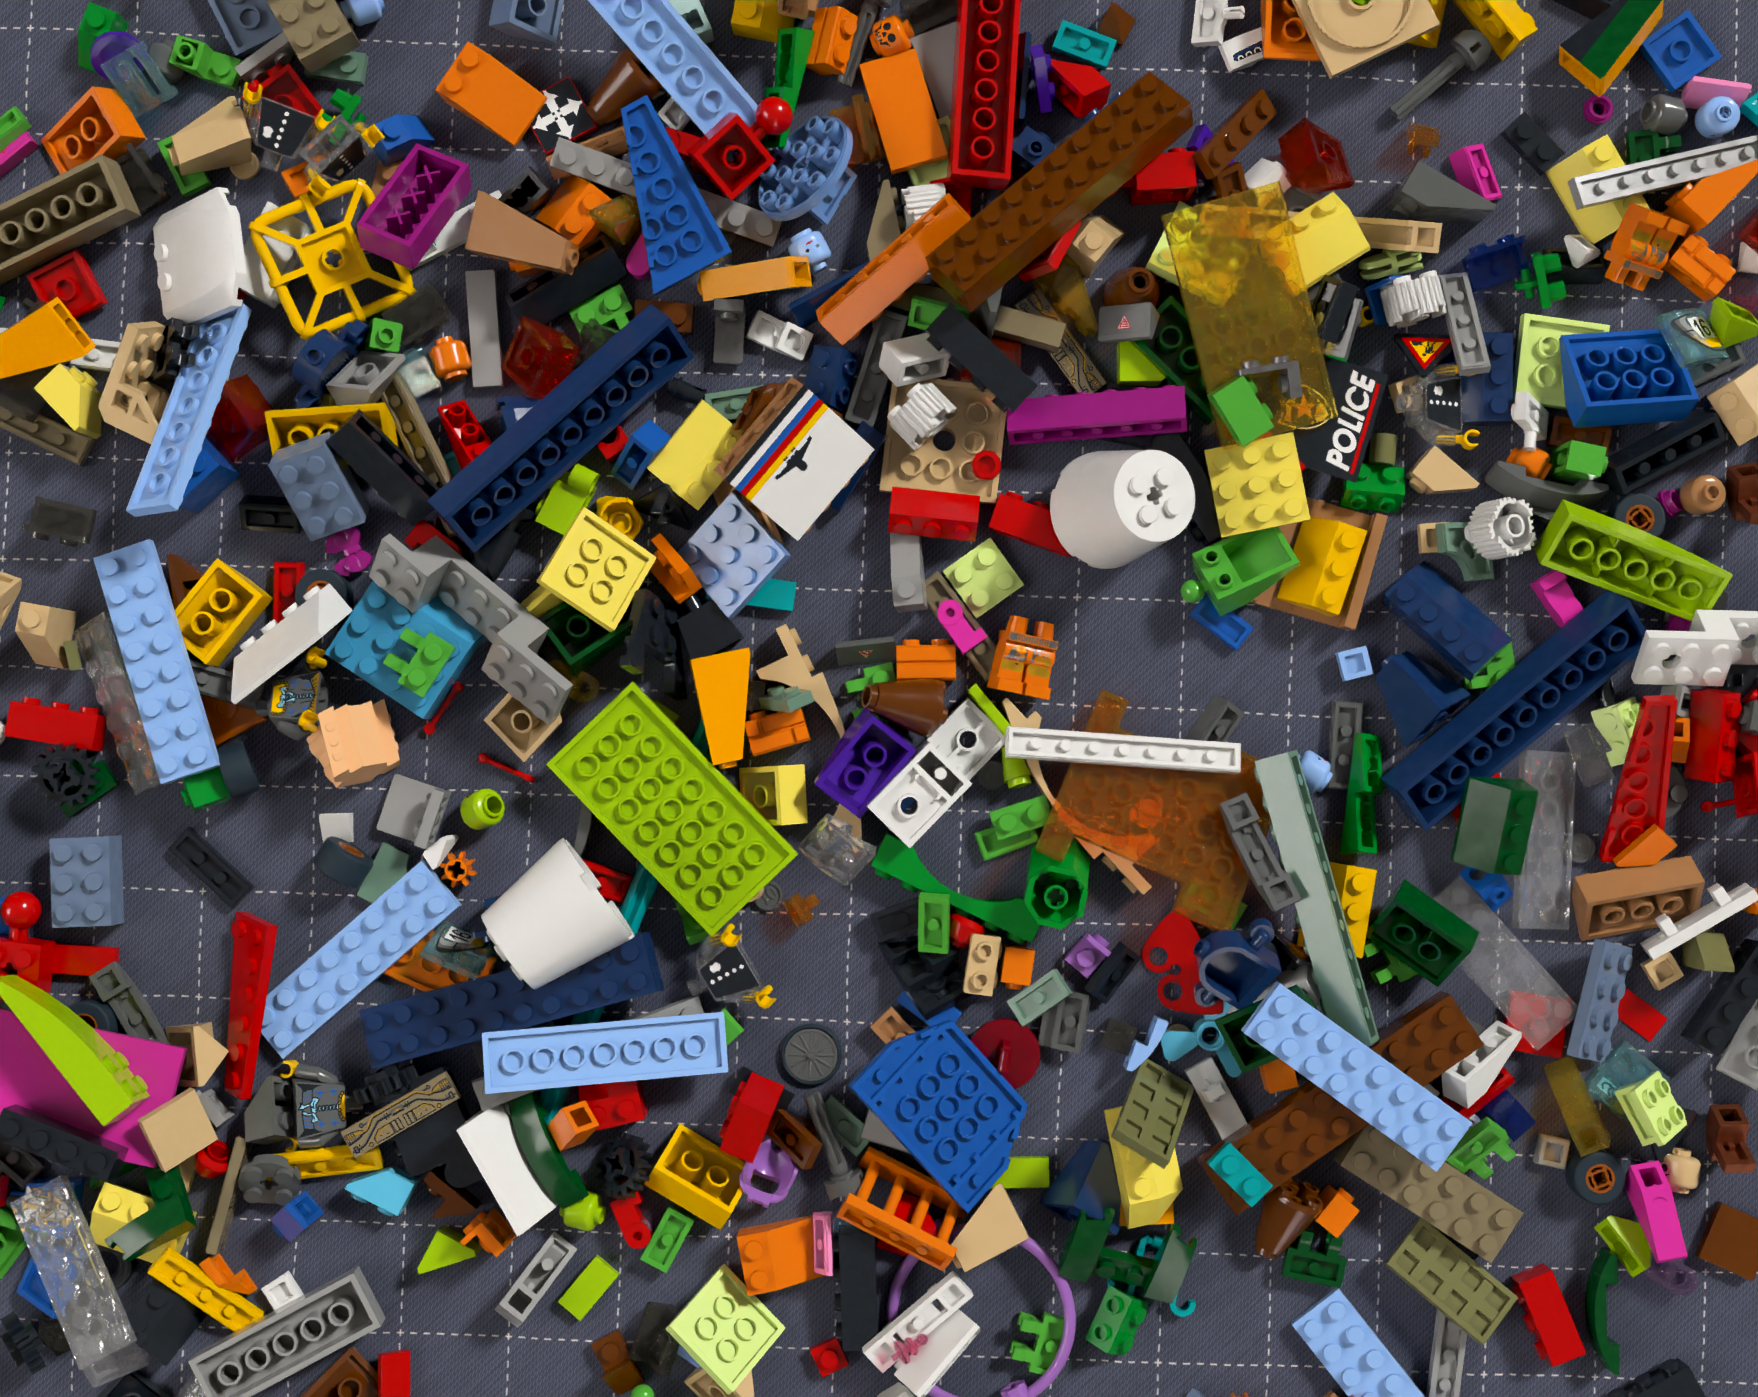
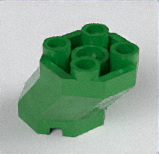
M1051 834L1031 847L1026 869L1027 876L1023 902L1039 925L1062 930L1084 914L1088 896L1090 860L1077 839Z

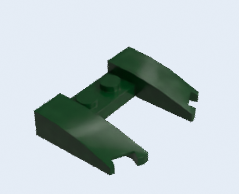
M123 1162L116 1178L141 1165ZM159 1164L155 1168L143 1166L155 1207L130 1221L105 1239L106 1244L112 1249L118 1245L125 1252L122 1257L124 1261L130 1262L197 1227L179 1164L166 1173L160 1169ZM93 1177L90 1179V1187L96 1189L104 1185L105 1181Z
M1105 1208L1104 1218L1087 1220L1086 1210H1081L1059 1255L1058 1275L1087 1282L1090 1275L1093 1274L1102 1278L1144 1287V1297L1172 1304L1188 1271L1197 1246V1239L1193 1237L1187 1245L1177 1238L1181 1234V1227L1172 1224L1154 1259L1103 1247L1114 1218L1115 1209Z

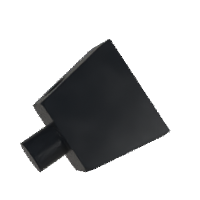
M694 593L681 603L687 614L678 619L677 622L691 659L718 654L744 639L742 633L713 600L702 605L697 594Z

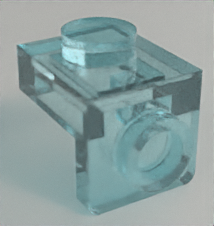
M411 348L402 353L406 360L399 371L415 398L442 386L427 358L424 348L418 350Z

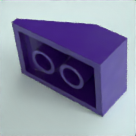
M864 708L842 736L815 779L814 784L860 819L868 810L866 805L899 773L917 750L911 741L878 715L870 712L868 708Z

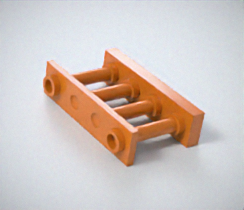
M869 1146L858 1164L867 1170L856 1196L851 1193L848 1194L840 1206L836 1217L944 1272L957 1250L956 1247L948 1244L957 1216L964 1219L967 1212L963 1211L934 1179L891 1158L885 1152ZM877 1176L894 1183L883 1210L867 1201ZM904 1189L920 1197L910 1224L894 1215ZM930 1203L946 1210L937 1237L921 1229Z

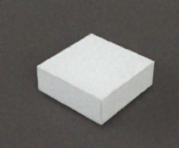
M289 1270L261 1288L274 1310L304 1295Z

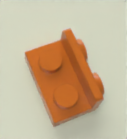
M659 533L651 539L657 549L653 553L657 560L653 563L650 571L674 600L680 604L702 588V585L690 566L662 534Z
M493 1208L488 1214L481 1211L463 1229L466 1235L460 1243L465 1246L477 1235L482 1248L486 1252L493 1253L498 1257L517 1235L511 1225Z

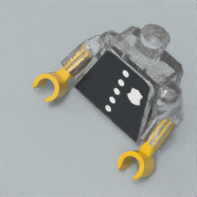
M245 82L243 88V114L251 139L254 140V145L266 149L260 165L264 168L278 172L283 156L293 160L296 157H306L322 144L328 131L332 129L336 121L335 116L332 121L324 120L322 117L324 109H321L317 117L261 96L263 87L260 84L257 92H251L248 89V82Z
M339 114L299 152L309 163L304 170L309 183L306 188L321 199L325 191L331 188V185L325 180L330 179L336 183L342 181L349 173L354 172L357 165L367 157L366 142L373 148L375 144L385 139V136L375 124L370 126L362 121H355L350 125Z
M1454 362L1438 365L1426 378H1421L1418 375L1415 383L1406 385L1405 394H1399L1396 399V408L1399 411H1405V424L1407 427L1416 429L1417 433L1431 445L1456 446V444H1461L1466 450H1472L1479 445L1477 443L1472 444L1467 440V436L1478 437L1480 435L1478 430L1470 429L1464 435H1457L1462 433L1461 377H1456L1458 368L1457 365H1454Z
M729 924L725 930L716 932L712 937L708 935L697 953L696 968L699 974L686 981L692 995L696 996L709 989L714 1000L718 1002L723 1000L731 1003H757L762 1008H769L777 1000L767 996L773 988L771 985H767L762 990L759 989L761 987V976L740 941L742 934L737 935L733 930L734 924Z

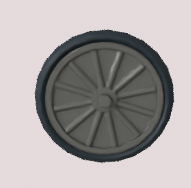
M813 1023L803 1024L794 1028L784 1038L780 1051L781 1064L786 1074L795 1082L807 1086L820 1085L833 1078L839 1070L842 1061V1047L836 1035L827 1027Z

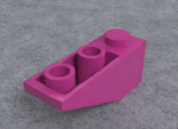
M1659 1160L1630 1165L1626 1173L1625 1191L1657 1264L1687 1258L1688 1255L1672 1190Z

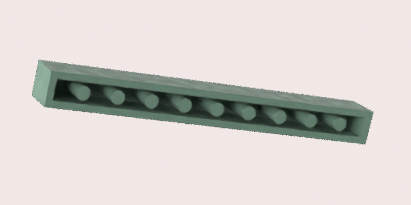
M1293 750L1254 761L1256 766L1254 768V775L1263 790V807L1271 818L1270 831L1274 841H1277L1280 850L1278 856L1281 868L1286 873L1288 872L1302 899L1295 903V920L1298 927L1302 928L1305 938L1303 941L1304 951L1311 959L1313 966L1311 971L1314 984L1319 987L1321 994V1011L1327 1018L1366 1046H1371L1380 1038L1298 751Z

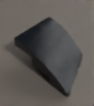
M918 936L906 937V941L888 943L887 940L878 942V946L892 972L925 1020L973 995L963 992L965 973L959 967L958 951L950 942L948 954L918 952Z

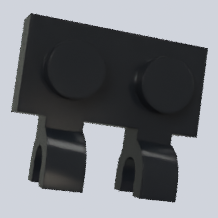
M173 317L162 324L165 326L162 334L164 335V342L156 355L153 380L162 383L175 378L180 368H190L195 365L196 354L179 353L185 340L198 338L199 326H183V320Z

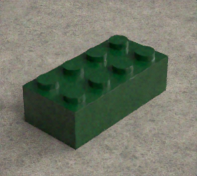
M1170 296L1157 309L1160 317L1153 338L1130 342L1165 376L1163 382L1166 385L1185 386L1186 405L1208 426L1219 414L1207 394L1235 377L1233 369L1241 368V364ZM1251 374L1243 375L1245 379L1248 377L1252 381L1255 379Z

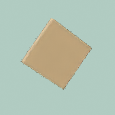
M191 1087L137 1120L160 1169L165 1173L218 1140L195 1089Z

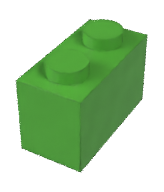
M1236 375L1207 394L1238 446L1242 447L1274 428L1271 419L1274 418L1271 410L1265 403L1261 404L1255 395L1258 393L1256 385L1249 377L1245 379L1243 375Z
M1575 440L1559 445L1552 449L1550 463L1553 466L1547 477L1572 483H1578L1580 479L1591 481L1601 477V474L1606 471L1608 465V457L1605 456L1607 447Z

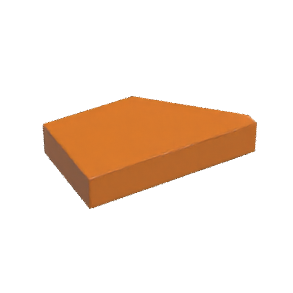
M1654 823L1612 860L1618 867L1655 865L1678 845Z

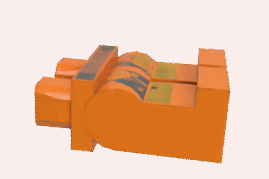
M1631 202L1612 241L1611 251L1607 250L1603 257L1611 261L1604 277L1623 284L1631 270L1625 284L1643 291L1650 277L1660 279L1663 273L1660 269L1667 263L1669 251L1678 234L1684 236L1690 225L1669 215Z
M1010 615L1006 630H999V641L996 646L987 688L1049 700L1051 688H1048L1050 674L1055 660V650H1057L1059 643L1053 640L1054 624L1036 621L1033 636L1026 634L1029 619Z

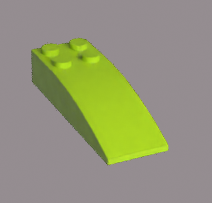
M1564 499L1561 501L1534 548L1538 561L1543 566L1689 621L1693 620L1696 610H1711L1733 576L1732 573L1670 542Z
M15 974L0 976L1 998L103 1127L123 1119L151 1097L146 1091L148 1086L145 1081L138 1075L134 1076L128 1068L130 1064L127 1058L121 1052H115L88 1023L70 1008L44 990Z

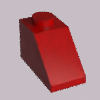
M1051 60L1052 72L1047 73L1048 81L1054 83L1056 98L1078 119L1085 117L1095 107L1098 110L1102 109L1107 103L1111 83L1092 66Z

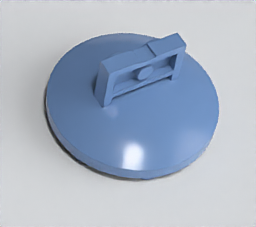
M813 116L806 124L798 128L787 138L785 148H774L775 153L772 157L775 159L779 155L782 161L778 167L771 164L759 175L761 180L758 189V202L764 213L776 221H788L809 212L820 223L828 225L839 207L841 199L847 194L857 178V175L847 167L853 148V136L846 124L833 116L821 118Z

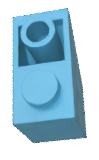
M393 1165L354 1178L347 1184L345 1190L351 1192V1197L359 1202L367 1203L369 1201L378 1206V1211L385 1215L399 1216L405 1210L420 1178L411 1176L409 1172Z

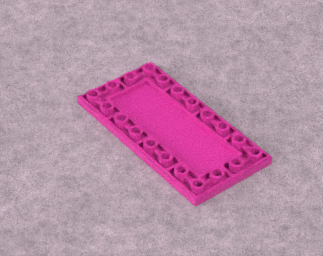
M0 1008V1115L3 1108L17 1104L128 1147L129 1150L124 1162L152 1168L157 1167L158 1162L137 1120L175 1097L187 1048L93 1028L115 1052L119 1051L127 1058L130 1064L128 1068L134 1076L138 1075L145 1081L148 1086L146 1091L151 1096L123 1119L103 1127L12 1010Z

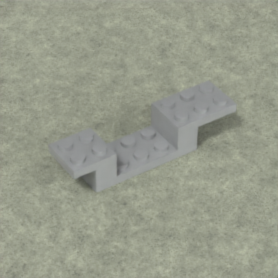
M391 534L382 538L369 577L413 614L436 596L442 600L446 606L453 609L492 643L481 670L490 679L496 681L508 691L513 698L519 700L531 710L536 717L551 725L557 719L573 684L537 655L549 628L436 535L413 552Z

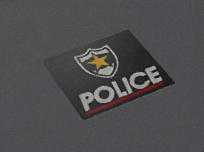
M1289 345L1286 355H1289V360H1299L1303 397L1284 398L1283 393L1279 392L1278 384L1276 385L1269 408L1274 416L1271 419L1274 428L1269 430V432L1273 436L1293 432L1298 458L1306 468L1356 483L1389 374Z

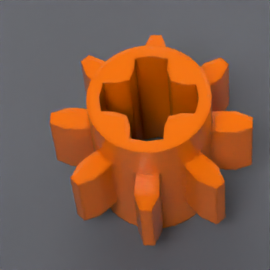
M461 851L458 858L452 852L447 854L450 861L440 864L441 868H445V874L441 879L449 878L452 880L451 887L453 888L458 885L460 880L465 886L469 885L470 882L467 877L469 875H477L478 873L472 870L471 865L475 863L476 859H466V851ZM460 862V867L465 869V873L456 876L457 871L452 868Z

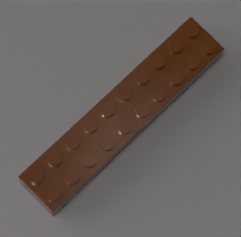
M1149 71L926 256L932 279L971 313L1193 127L1191 102Z
M1439 991L1379 1032L1380 1039L1367 1047L1424 1087L1485 1044L1452 996ZM1308 1081L1196 1159L1229 1208L1237 1216L1250 1207V1205L1207 1163L1227 1141L1273 1185L1264 1195L1266 1196L1369 1125V1123L1313 1082Z

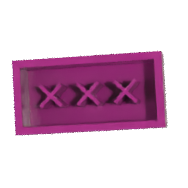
M416 143L356 224L360 248L414 270L472 189L469 165Z

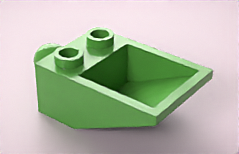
M1279 527L1227 537L1192 553L1194 572L1200 582L1197 580L1186 581L1181 587V596L1186 602L1196 603L1203 598L1204 592H1206L1218 614L1222 616L1248 604L1297 568L1300 562ZM1224 580H1228L1229 583L1224 584Z

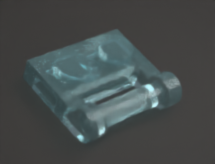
M143 40L100 65L136 118L179 94L174 85H169L146 51L148 47ZM136 56L161 93L156 94L132 59Z

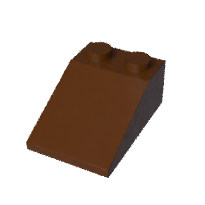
M351 1346L298 1397H378V1372Z

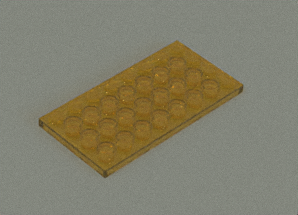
M1280 181L1162 215L1163 226L1207 394L1235 377L1233 369L1241 368L1240 362L1259 360V365L1271 363V357L1289 355V360H1299L1303 397L1284 398L1283 393L1279 392L1277 377L1281 375V370L1243 375L1245 379L1249 377L1258 389V393L1255 394L1261 404L1265 403L1274 416L1271 419L1274 428L1254 441L1338 417ZM1209 400L1222 450L1238 446Z

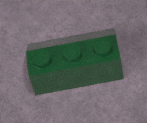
M633 600L616 629L612 632H609L565 601L537 619L549 628L546 638L571 675L574 676L623 644L625 636H631L633 623H630L629 618Z
M1468 776L1450 860L1492 874L1521 875L1539 791L1523 779Z
M1404 879L1389 896L1368 926L1366 937L1439 987L1472 951L1480 932Z
M1297 984L1287 988L1317 1010L1313 1000ZM1263 999L1215 1020L1216 1026L1242 1073L1279 1059L1241 1031Z

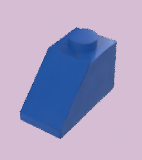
M396 114L375 124L385 136V139L375 144V147L372 149L385 167L406 157L416 143L427 147L434 144L435 139L420 116Z
M648 420L631 434L610 473L633 491L649 473L648 465L665 446L671 436L652 420Z
M305 1190L270 1220L274 1224L275 1232L281 1238H286L291 1242L319 1218L324 1211Z

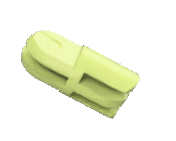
M1383 249L1382 253L1360 261L1359 269H1364L1360 272V275L1363 279L1372 280L1385 276H1398L1423 269L1422 262H1418L1422 259L1421 252Z

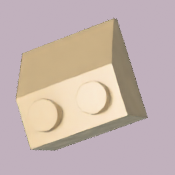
M1758 364L1707 394V399L1738 446L1758 436Z

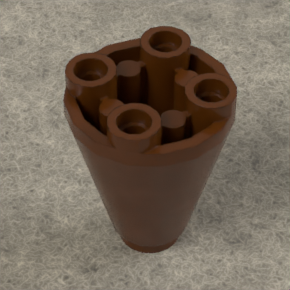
M625 47L589 100L590 105L586 107V110L593 120L602 126L605 123L610 124L621 118V108L645 95L653 102L661 98L665 91L663 86L629 48Z
M1138 266L1124 267L1117 270L1108 279L1103 290V302L1105 306L1151 302L1157 310L1161 303V287L1157 278L1148 269Z
M925 678L876 682L873 685L867 684L862 693L861 702L864 708H868L870 712L922 737H931L938 725H943L946 722L948 715L947 708L944 707V694L946 691V683L944 681Z
M1290 1178L1264 1196L1255 1237L1256 1244L1254 1246L1258 1253L1266 1258L1276 1259L1277 1255L1282 1254L1317 1218L1324 1206L1321 1199L1317 1196L1319 1193L1317 1187L1308 1182L1301 1184Z

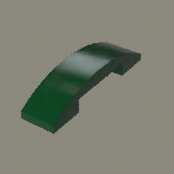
M536 1091L508 1102L512 1123L522 1150L535 1175L554 1201L564 1209L589 1196L576 1168L571 1171L569 1170L543 1119L548 1114Z
M1601 1247L1592 1264L1587 1280L1585 1319L1592 1347L1601 1364L1613 1375H1619V1344L1607 1336L1606 1284H1618V1254L1608 1247Z

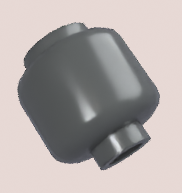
M164 39L163 43L155 42L151 44L144 62V69L149 73L148 78L165 86H172V83L180 82L185 72L169 63L175 44L174 41Z
M1663 94L1654 95L1642 105L1639 114L1640 122L1645 130L1655 131L1663 136H1672L1685 125L1688 117L1685 104L1681 99Z

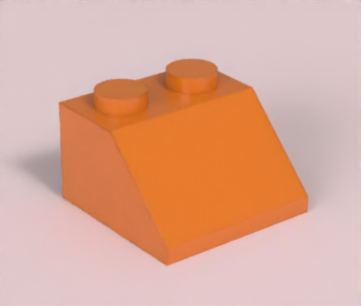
M572 175L566 178L535 219L548 229L578 245L580 249L596 238L618 209L614 201L593 184Z

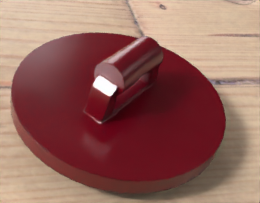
M1007 1018L988 1021L981 1025L970 1038V1041L1014 1089L1026 1084L1038 1069L1040 1062L1038 1041L1034 1033L1027 1026L1022 1027L1019 1021Z

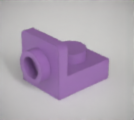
M1085 932L1064 959L1088 979L1106 956H1110L1111 952L1106 948L1110 943L1097 932L1093 936Z

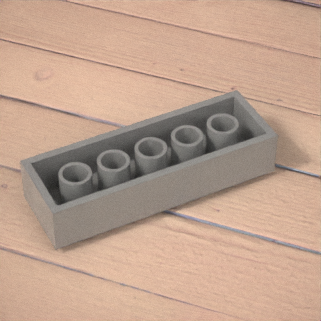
M357 1266L201 1349L191 1357L188 1363L206 1397H251L381 1327L386 1317L360 1267Z

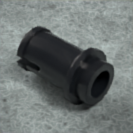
M673 377L668 389V394H671L673 399L678 397L695 405H698L702 399L704 400L707 389H702L685 382L683 377L679 379Z
M1609 679L1595 690L1597 697L1595 703H1598L1600 708L1617 704L1616 698L1619 695H1615L1611 679Z

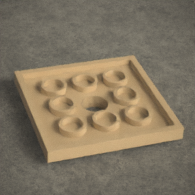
M1291 0L1330 79L1438 28L1440 25L1428 0H1371L1364 6H1358L1352 0Z
M929 379L896 387L892 382L888 414L897 405L902 407L909 400L907 394L918 383L921 385L933 383L957 408L954 413H947L945 417L949 421L940 430L952 433L955 444L952 449L941 451L933 444L934 436L931 435L928 438L925 436L920 441L923 445L915 451L890 426V420L888 419L886 429L888 437L885 440L879 491L892 493V487L976 495L980 496V503L996 505L999 474L993 480L982 481L975 477L971 465L975 455L985 450L996 453L1001 460L1007 411L1003 413L992 402L995 397L987 389L982 393L972 383Z

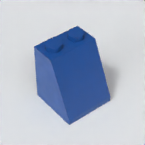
M206 436L202 444V450L194 465L193 475L184 492L183 502L179 506L196 514H199L241 475Z

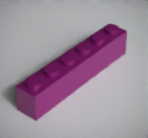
M1166 385L1162 388L1152 389L1137 387L1126 391L1110 389L1101 393L1077 392L1073 395L1063 396L1049 394L1038 398L1027 397L1013 414L1007 410V433L1010 445L1187 432L1185 386Z

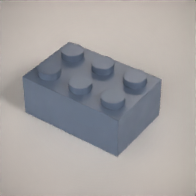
M330 431L276 450L268 465L310 542L364 523L370 509L346 461L337 455L326 442L331 436Z
M122 835L49 839L52 928L113 926L124 923Z

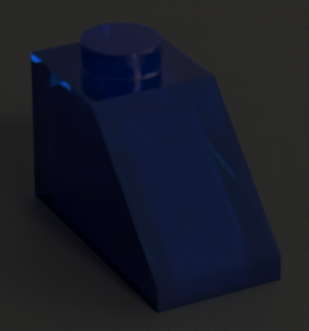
M1506 1089L1481 1108V1111L1488 1118L1506 1130L1509 1139L1513 1142L1536 1123Z

